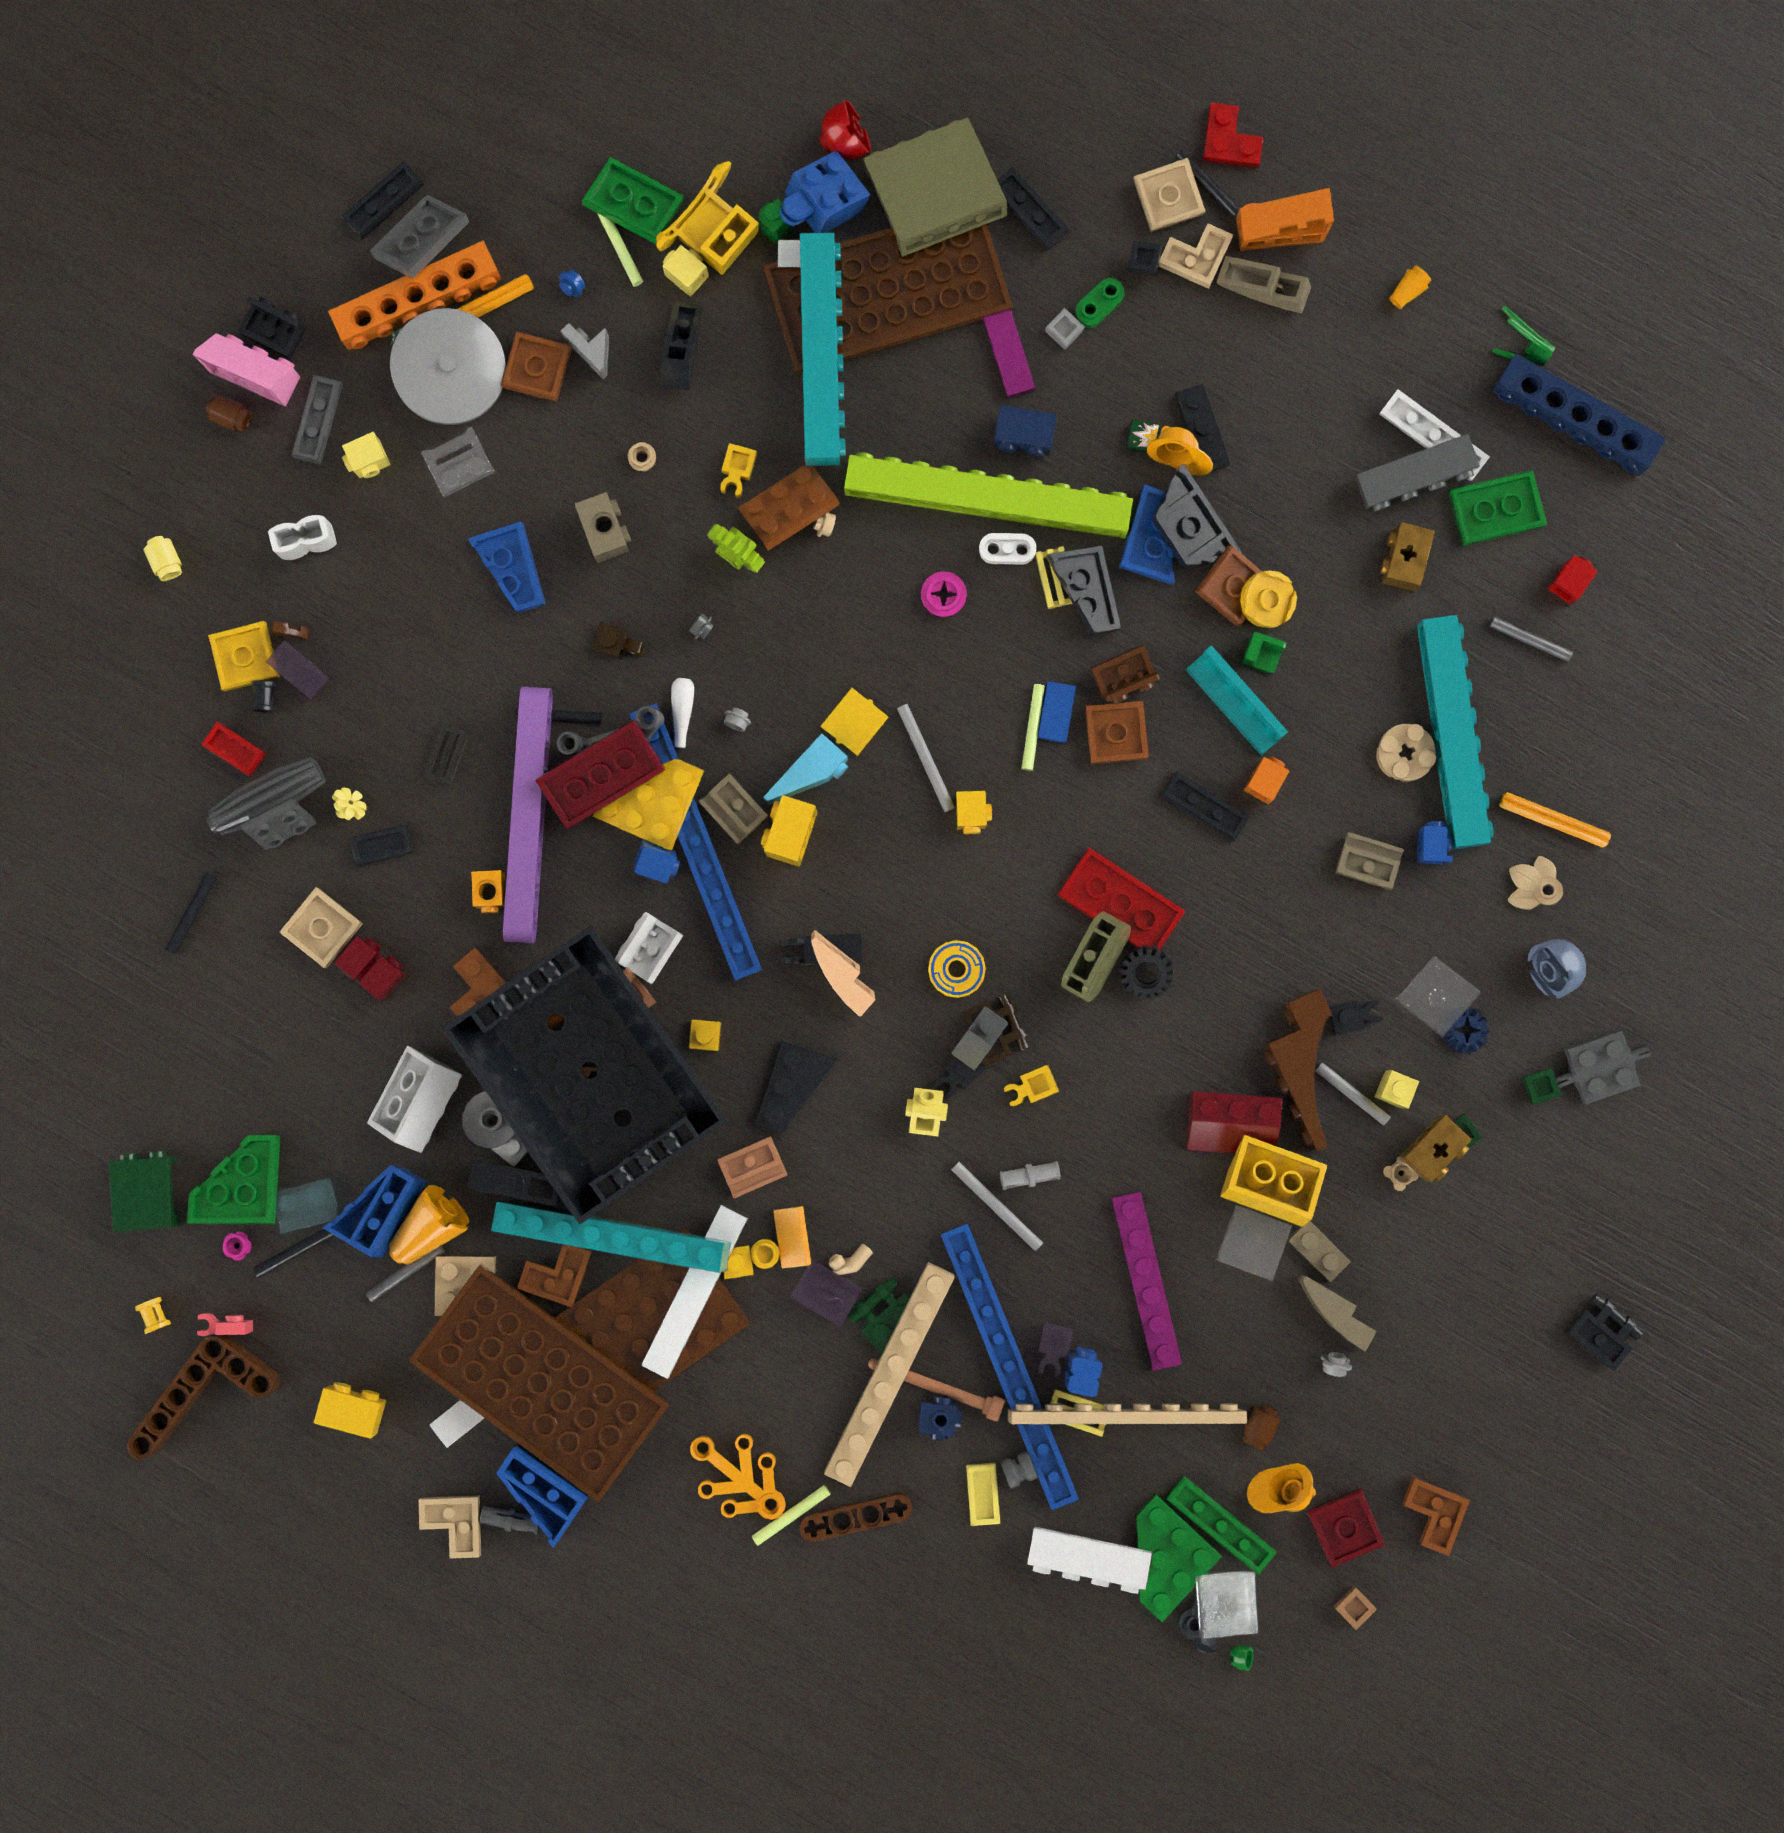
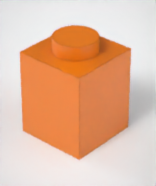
M1272 756L1269 759L1263 757L1243 791L1270 804L1277 795L1289 770L1284 768L1285 764L1281 760Z

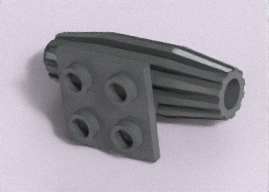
M313 757L276 768L236 789L209 809V817L206 818L208 826L214 833L219 832L221 835L242 829L265 850L278 847L284 840L294 835L303 834L311 826L317 824L315 818L298 803L323 785L326 781L325 776Z

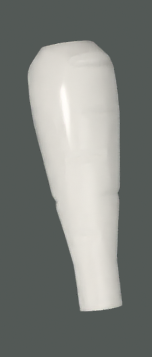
M677 678L671 687L675 748L686 747V734L693 705L694 684L690 679Z

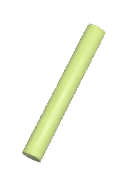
M598 214L634 287L639 286L643 283V280L615 223Z
M1034 684L1021 769L1033 771L1045 686L1041 684Z
M823 1485L752 1535L756 1545L759 1546L830 1496L829 1490Z

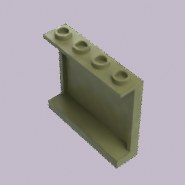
M969 118L952 121L947 126L934 131H927L919 137L908 141H901L893 147L883 151H875L863 158L865 175L871 179L896 235L898 249L902 257L1007 216V200Z

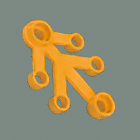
M740 1434L735 1441V1447L739 1451L740 1470L714 1449V1443L711 1438L698 1436L693 1440L690 1446L692 1457L698 1461L708 1460L732 1480L716 1483L711 1480H703L698 1487V1494L701 1498L710 1499L714 1495L747 1492L755 1499L737 1502L732 1498L724 1500L720 1508L724 1517L732 1518L736 1514L758 1512L763 1518L772 1520L783 1514L786 1506L785 1498L781 1492L775 1490L773 1468L776 1464V1458L772 1453L765 1452L758 1459V1466L763 1471L762 1489L754 1483L751 1459L753 1439L749 1434ZM741 1438L748 1439L749 1447H740L739 1440ZM701 1442L706 1443L708 1451L700 1452L697 1447L698 1444ZM762 1458H771L772 1465L769 1467L763 1466L761 1463ZM705 1484L710 1485L712 1493L704 1494L702 1486ZM768 1499H774L777 1506L769 1509L765 1502ZM727 1503L735 1506L733 1513L725 1511L724 1506Z

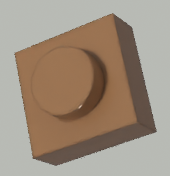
M1354 1585L1333 1606L1355 1630L1377 1610Z

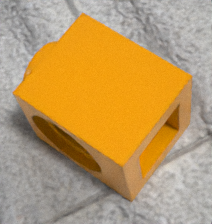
M501 870L471 872L473 907L481 909V913L485 914L499 913V908L505 907V873ZM488 885H493L496 889L495 896L490 900H485L483 898L484 888Z

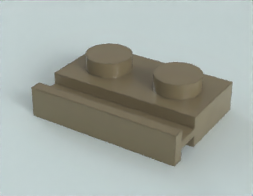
M730 773L709 791L703 799L698 801L738 845L769 817Z
M1348 832L1335 873L1391 890L1394 886L1404 849Z

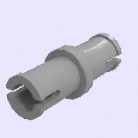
M1057 1161L1036 1166L1026 1164L1025 1168L1000 1171L1003 1190L1024 1185L1034 1187L1035 1183L1061 1179Z

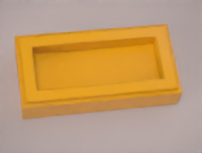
M803 1206L773 1210L781 1267L791 1268L811 1265Z

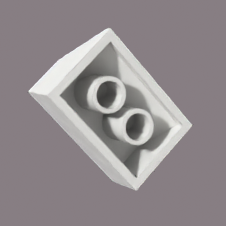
M407 1046L367 1124L394 1143L422 1153L425 1145L431 1139L432 1132L439 1118L444 1114L445 1107L452 1093L457 1089L462 1074L436 1059Z

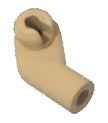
M861 1244L851 1257L843 1258L842 1255H833L829 1260V1266L838 1275L854 1273L864 1265L873 1252L869 1247Z

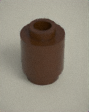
M217 395L215 398H211L206 406V414H208L209 421L234 432L238 430L244 432L250 424L252 411L248 410L246 405L225 396Z
M1262 1403L1261 1407L1254 1406L1242 1431L1244 1433L1242 1440L1257 1449L1264 1450L1266 1445H1270L1281 1421V1418L1277 1416L1278 1410Z

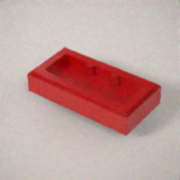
M218 721L201 743L203 747L249 777L253 775L267 754Z

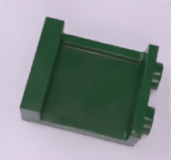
M166 1151L148 1152V1158L137 1159V1153L119 1155V1161H109L113 1232L180 1226V1214L174 1215L171 1163L176 1162V1156L166 1157Z

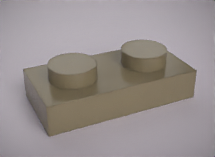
M1311 1221L1303 1227L1300 1226L1287 1239L1328 1282H1332L1351 1262Z

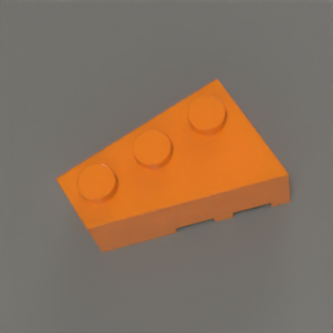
M1330 188L1264 203L1244 205L1239 209L1236 217L1240 251L1324 242L1334 222Z

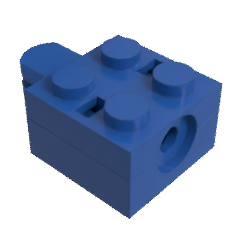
M834 151L792 174L785 190V194L788 197L782 203L780 216L784 222L791 226L807 221L815 233H826L860 215L870 193L840 154Z

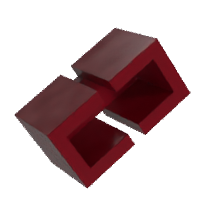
M356 936L334 963L354 980L357 978L360 981L359 984L376 999L385 1001L407 975L401 970L404 965L392 955H389L388 958L383 956L379 951L381 946L369 936L366 939Z

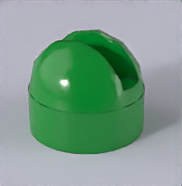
M1245 1645L1233 1647L1230 1651L1232 1656L1229 1659L1230 1663L1239 1670L1249 1671L1253 1662L1252 1647Z

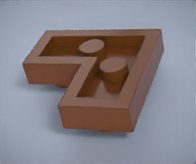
M477 948L471 950L453 966L471 989L450 1006V1009L458 1017L506 984V981Z
M563 1244L555 1269L527 1260L517 1289L573 1307L593 1251Z
M1412 1476L1402 1505L1429 1516L1419 1543L1422 1546L1449 1556L1470 1500Z

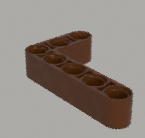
M212 1335L205 1338L127 1442L128 1453L131 1457L139 1460L156 1454L218 1371L255 1398H262L275 1392L280 1384L279 1375L274 1369L230 1336ZM214 1340L221 1345L220 1355L214 1354L211 1350V1344ZM236 1358L242 1359L245 1364L243 1373L238 1372L234 1367ZM195 1365L202 1367L204 1371L202 1379L195 1377L193 1373ZM259 1376H264L268 1380L267 1390H262L258 1386L257 1380ZM177 1389L184 1391L186 1395L184 1403L176 1399ZM159 1413H163L167 1417L168 1424L166 1427L159 1424ZM141 1437L149 1441L150 1448L148 1451L141 1448Z

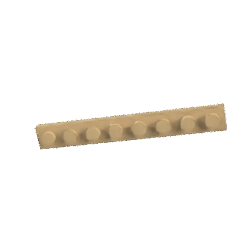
M929 1262L927 1263L832 1454L824 1475L849 1487L852 1486L955 1278L954 1274Z
M1141 1403L1133 1404V1409H1121V1404H1103V1409H1092V1404H1074V1409H1063V1404H1045V1409H1033V1404H1016V1409H1008V1422L1011 1424H1247V1411L1238 1409V1404L1222 1403L1220 1404V1409H1209V1404L1203 1403L1191 1404V1409H1180V1404L1173 1403L1162 1404V1409H1150V1404Z

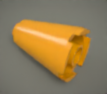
M428 1185L422 1191L389 1243V1254L392 1259L399 1264H410L464 1233L469 1227L466 1226L469 1223V1217L460 1203L454 1197L448 1200L442 1194L445 1190L441 1187Z

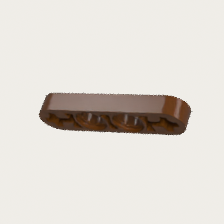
M892 1493L812 1512L802 1518L800 1533L805 1540L817 1542L902 1522L911 1515L912 1502L904 1493ZM897 1499H900L902 1504H907L908 1507L903 1508V1514L898 1515L896 1510L887 1511L889 1518L883 1519V1508L880 1503L886 1502V1508L893 1507ZM867 1506H874L878 1509L879 1516L873 1522H868L862 1517V1510ZM840 1512L846 1513L850 1518V1524L842 1529L836 1527L833 1522L834 1516ZM823 1516H829L828 1524L831 1532H826V1526L818 1528L816 1535H812L811 1530H805V1527L809 1525V1520H814L815 1524H821L825 1522Z

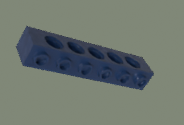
M1516 353L1507 363L1492 389L1500 400L1516 404L1528 416L1539 417L1546 421L1551 429L1563 431L1571 435L1576 443L1597 450L1598 455L1605 459L1617 461L1622 464L1624 470L1633 474L1638 473L1641 475L1650 467L1666 439ZM1522 384L1529 385L1532 388V393H1526L1522 389ZM1547 398L1554 399L1557 403V408L1549 406ZM1572 412L1579 413L1582 417V422L1574 420ZM1597 426L1605 428L1607 436L1599 434ZM1622 440H1627L1631 444L1632 450L1625 449L1622 445Z

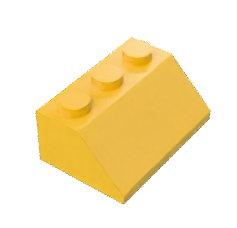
M1244 1135L1228 1169L1220 1197L1303 1227L1312 1220L1328 1165Z

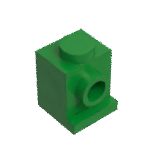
M779 198L773 203H766L759 210L757 222H759L758 229L773 245L795 227L782 220L780 216L782 202Z

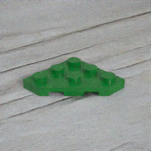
M248 1135L240 1143L241 1146L230 1157L227 1156L210 1173L211 1176L201 1186H196L189 1193L187 1224H275L280 1136Z
M1155 1493L1136 1514L1137 1549L1152 1552L1146 1589H1139V1600L1163 1622L1222 1556Z

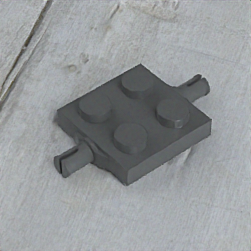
M1617 1030L1565 1048L1564 1050L1569 1062V1073L1555 1078L1559 1089L1573 1083L1579 1092L1582 1104L1587 1105L1641 1086L1635 1070V1061L1651 1057V1052H1647L1650 1051L1647 1045L1631 1051L1627 1046L1623 1031Z

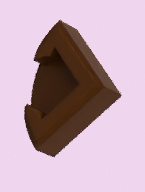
M273 622L272 632L278 637L308 640L309 630L306 627L288 626L286 622Z

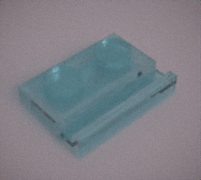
M331 1178L277 1191L276 1216L281 1228L280 1234L330 1222L338 1216Z

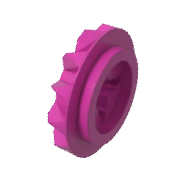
M943 571L932 574L926 579L921 589L923 606L932 615L942 618L955 615L960 611L967 597L965 584L957 575L951 572ZM943 584L947 588V593L956 595L948 597L945 606H942L940 597L931 595L940 593Z

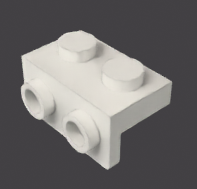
M645 912L635 923L634 929L626 942L619 948L615 961L625 968H629L633 973L650 984H653L683 935Z

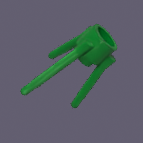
M1503 306L1502 311L1509 316L1507 322L1530 340L1525 349L1528 357L1520 356L1534 364L1537 363L1544 366L1554 352L1555 346L1537 334L1508 307ZM1497 348L1492 350L1493 354L1509 359L1515 355V353Z

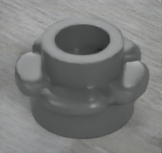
M701 613L691 625L688 631L694 635L695 640L699 636L704 639L712 630L714 625L710 623L712 620L711 616L707 617Z

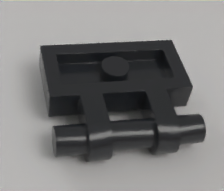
M1596 1293L1589 1301L1597 1308L1596 1313L1592 1315L1589 1311L1583 1309L1565 1332L1611 1370L1615 1371L1633 1349L1624 1339L1629 1334L1635 1340H1638L1642 1336L1643 1331L1636 1326L1634 1319L1630 1316L1625 1317L1615 1309L1613 1302L1609 1299L1604 1300ZM1607 1318L1618 1325L1615 1332L1603 1324Z

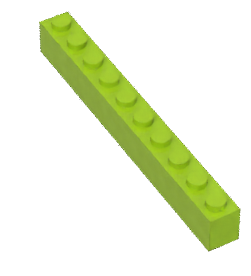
M862 452L849 456L844 486L846 496L1124 539L1128 533L1133 498H1128L1127 494L1122 492H1110V495L1099 493V490L1090 487L1076 490L1070 489L1071 486L1064 483H1054L1053 486L1042 484V481L1037 479H1026L1024 482L1014 480L1013 476L1006 474L992 477L986 476L985 472L979 470H970L969 473L958 471L953 466L945 465L941 466L940 469L929 467L928 463L914 461L913 464L901 463V460L895 457H885L884 460L875 459L873 455Z

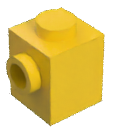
M985 791L956 792L957 830L963 829V834H979L981 829H986L987 821H992L991 804H986Z

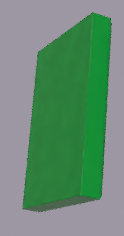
M611 157L582 199V205L654 244H657L656 236L667 229L684 202L683 195Z
M1533 470L1448 491L1462 546L1538 529L1547 525Z

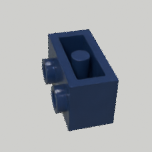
M1000 405L993 447H999L1000 451L1006 453H1015L1016 450L1025 451L1027 455L1032 457L1050 455L1057 414Z

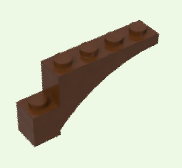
M1321 989L1314 990L1284 1004L1286 1008L1283 1011L1284 1017L1290 1027H1295V1031L1264 1044L1267 1050L1263 1052L1270 1067L1274 1066L1279 1077L1276 1078V1083L1282 1094L1287 1093L1291 1102L1288 1105V1109L1294 1121L1299 1120L1303 1129L1300 1132L1302 1141L1307 1148L1311 1146L1312 1151H1319L1328 1147L1317 1113L1314 1090L1315 1061L1318 1044L1325 1022L1328 1017L1332 1016Z

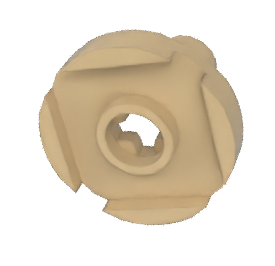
M1400 724L1392 727L1382 736L1377 748L1376 758L1379 767L1387 776L1402 782H1411L1429 772L1436 762V747L1432 737L1422 726L1418 724ZM1403 745L1413 750L1411 760L1399 756Z

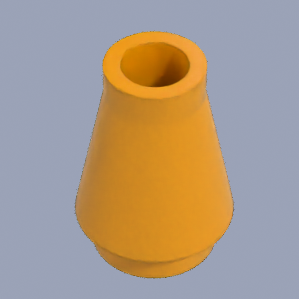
M1416 265L1412 269H1407L1395 291L1389 297V300L1397 308L1402 309L1407 303L1429 288L1428 284L1431 282V278L1423 269Z

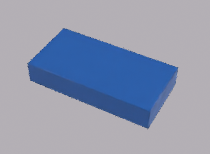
M1047 682L1037 739L1066 744L1076 686Z

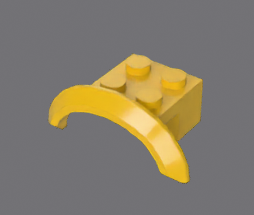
M730 161L716 165L706 184L688 208L669 228L656 236L657 249L659 251H664L679 239L723 275L758 234L759 222L737 204L732 208L716 195L730 171L732 164Z

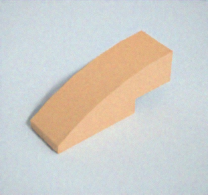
M814 930L811 934V942L825 977L845 1004L861 1017L875 1001V993L856 978L860 974V965Z

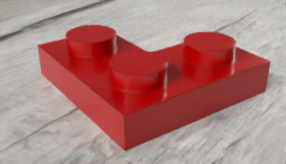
M1211 102L1203 161L1259 168L1263 137L1236 133L1239 106Z

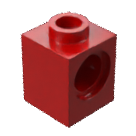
M1574 555L1566 561L1547 589L1571 605L1580 598L1598 571L1593 568V564L1588 559Z

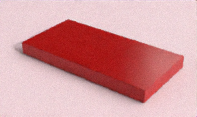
M1090 847L1057 895L1091 919L1105 911L1130 925L1131 931L1127 943L1135 948H1141L1143 945L1153 947L1154 945L1160 950L1185 913L1184 909Z

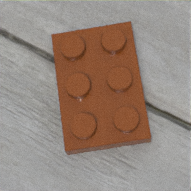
M805 464L738 507V509L769 551L839 506L840 503L815 468Z

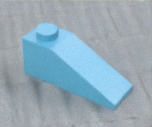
M821 733L763 797L764 800L770 805L775 800L780 801L782 795L787 797L793 796L829 782L833 776L838 779L848 768L845 764L848 761V756Z

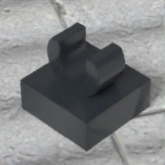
M1133 240L1128 271L1157 276L1162 245Z

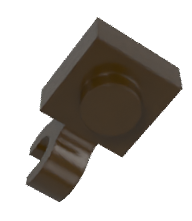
M600 622L592 650L621 659L623 652L642 657L645 645H643V642L627 639L629 634L627 630Z

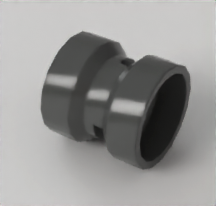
M1027 1450L1019 1453L1017 1459L1007 1458L1000 1461L1011 1489L1018 1487L1025 1479L1033 1481L1038 1478Z

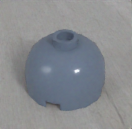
M1550 939L1536 944L1530 949L1528 962L1532 960L1535 969L1530 970V974L1536 986L1545 995L1557 996L1556 998H1562L1581 986L1586 976V962L1583 953L1573 943L1564 939Z

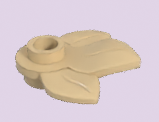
M1539 856L1534 866L1519 864L1510 868L1511 879L1515 886L1518 887L1508 898V902L1513 906L1524 910H1531L1540 904L1552 906L1561 900L1563 887L1556 879V867L1549 859ZM1550 886L1554 889V893L1545 895L1542 890L1544 887Z

